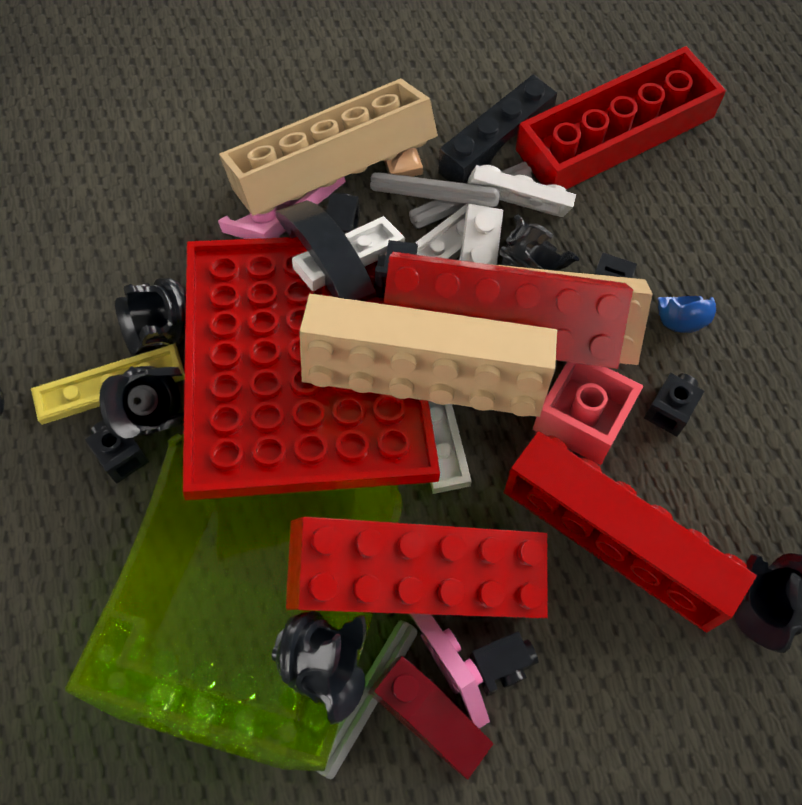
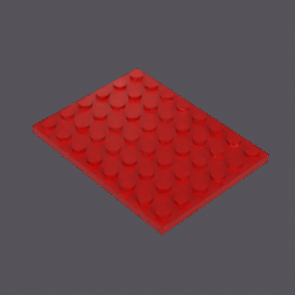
M291 237L187 242L183 495L185 500L439 482L440 468L429 401L413 398L400 399L392 395L373 392L359 393L352 389L332 386L319 387L312 383L302 382L300 328L309 294L333 296L326 286L312 291L293 269L292 258L307 251L298 237L292 239ZM378 260L365 266L373 286ZM375 297L365 302L383 304L384 298Z

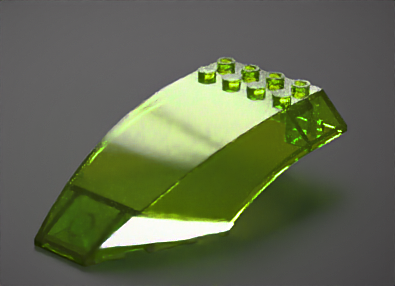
M177 433L168 440L167 453L133 547L65 690L69 694L123 721L283 770L325 771L340 722L330 724L324 704L318 705L314 703L312 699L295 692L283 682L277 669L276 661L272 660V650L277 636L284 629L288 619L294 615L312 611L286 610L291 521L301 517L399 523L403 503L398 486L390 485L185 500L183 495L184 434L180 435ZM317 611L324 620L336 629H341L344 623L353 621L355 617L363 615L366 621L367 637L373 617L372 612ZM365 640L361 649H358L357 666L362 654Z

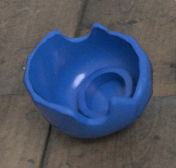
M701 296L657 298L660 320L665 327L674 332L693 333L708 326L716 314V303L713 297H710V300H703Z

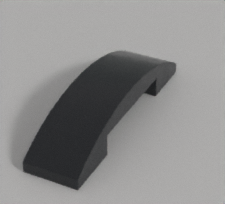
M306 200L275 211L276 218L291 239L298 237L325 274V286L333 297L364 302L376 297L373 283L352 244L336 222L321 207Z

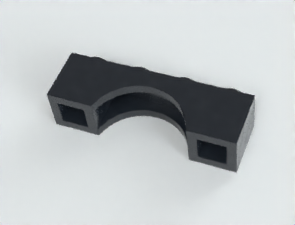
M534 74L531 75L439 149L438 173L450 182L467 184L469 176L476 165H489L500 148L509 139L518 134L521 122L555 107L557 92Z

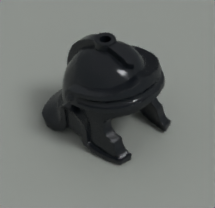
M518 214L513 217L516 229L507 238L508 244L506 247L503 246L499 251L502 256L501 265L560 271L563 268H567L573 262L579 261L578 256L573 252L566 251L561 255L556 253L557 248L547 241L553 237V234L541 225H528Z
M159 278L155 280L152 286L149 283L124 286L126 297H119L115 300V310L126 346L132 355L139 354L144 348L149 346L169 345V339L171 338L173 343L177 344L185 338L186 291L176 280Z
M131 366L123 375L108 377L102 383L99 397L101 414L108 430L117 438L128 439L134 438L137 435L147 436L184 424V412L178 413L181 400L180 392L173 379L174 376H182L179 367L156 368L140 366L134 368ZM136 397L139 399L137 404L134 403V398Z
M795 553L783 554L768 567V562L763 561L762 556L751 554L746 562L747 569L756 574L757 577L748 590L746 599L742 600L734 614L735 621L741 631L760 646L777 653H785L790 649L794 636L802 633V555Z
M308 611L294 615L288 619L284 629L278 634L272 650V660L276 661L277 669L283 682L295 692L312 699L314 703L318 705L324 704L330 724H336L345 720L359 704L365 689V674L357 666L358 649H361L366 637L365 617L359 615L353 621L344 623L341 629H336L324 620L317 611Z

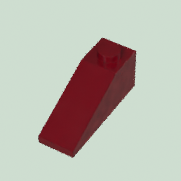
M403 656L394 658L367 692L467 780L494 744L430 679Z

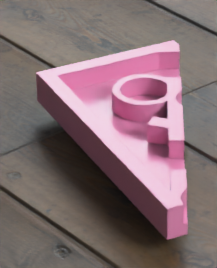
M345 177L337 179L336 183L331 186L319 187L307 192L301 199L289 200L277 205L269 213L256 214L254 216L250 213V215L236 221L225 216L218 220V223L223 233L243 239L279 238L286 230L276 218L275 211L306 200L318 205L346 182Z
M410 614L422 632L420 636L450 688L455 694L460 692L469 719L478 728L489 723L490 720L478 687L483 682V679L470 658L463 661L459 656L458 652L461 651V647L449 628L442 631L431 614Z

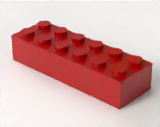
M685 46L521 122L515 150L524 162L531 167L533 174L541 184L546 186L549 184L560 185L567 190L713 119L726 90L691 50Z
M393 251L389 256L383 304L557 329L556 360L618 369L633 289L622 282Z
M538 431L511 467L504 494L706 633L733 617L757 577L756 574L747 569V565L743 560L735 555L722 553L710 545L709 539L704 534L694 529H686L674 521L673 516L666 509L658 505H650L638 497L636 491L630 485L622 481L615 482L603 474L601 468L595 462L587 458H579L568 450L563 441L555 436H546Z
M301 517L292 520L290 527L286 610L548 618L547 533Z

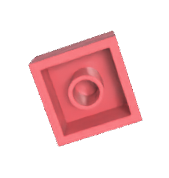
M567 362L546 396L540 417H536L532 430L540 431L546 436H555L563 441L568 449L602 465L634 406L643 385L607 367Z

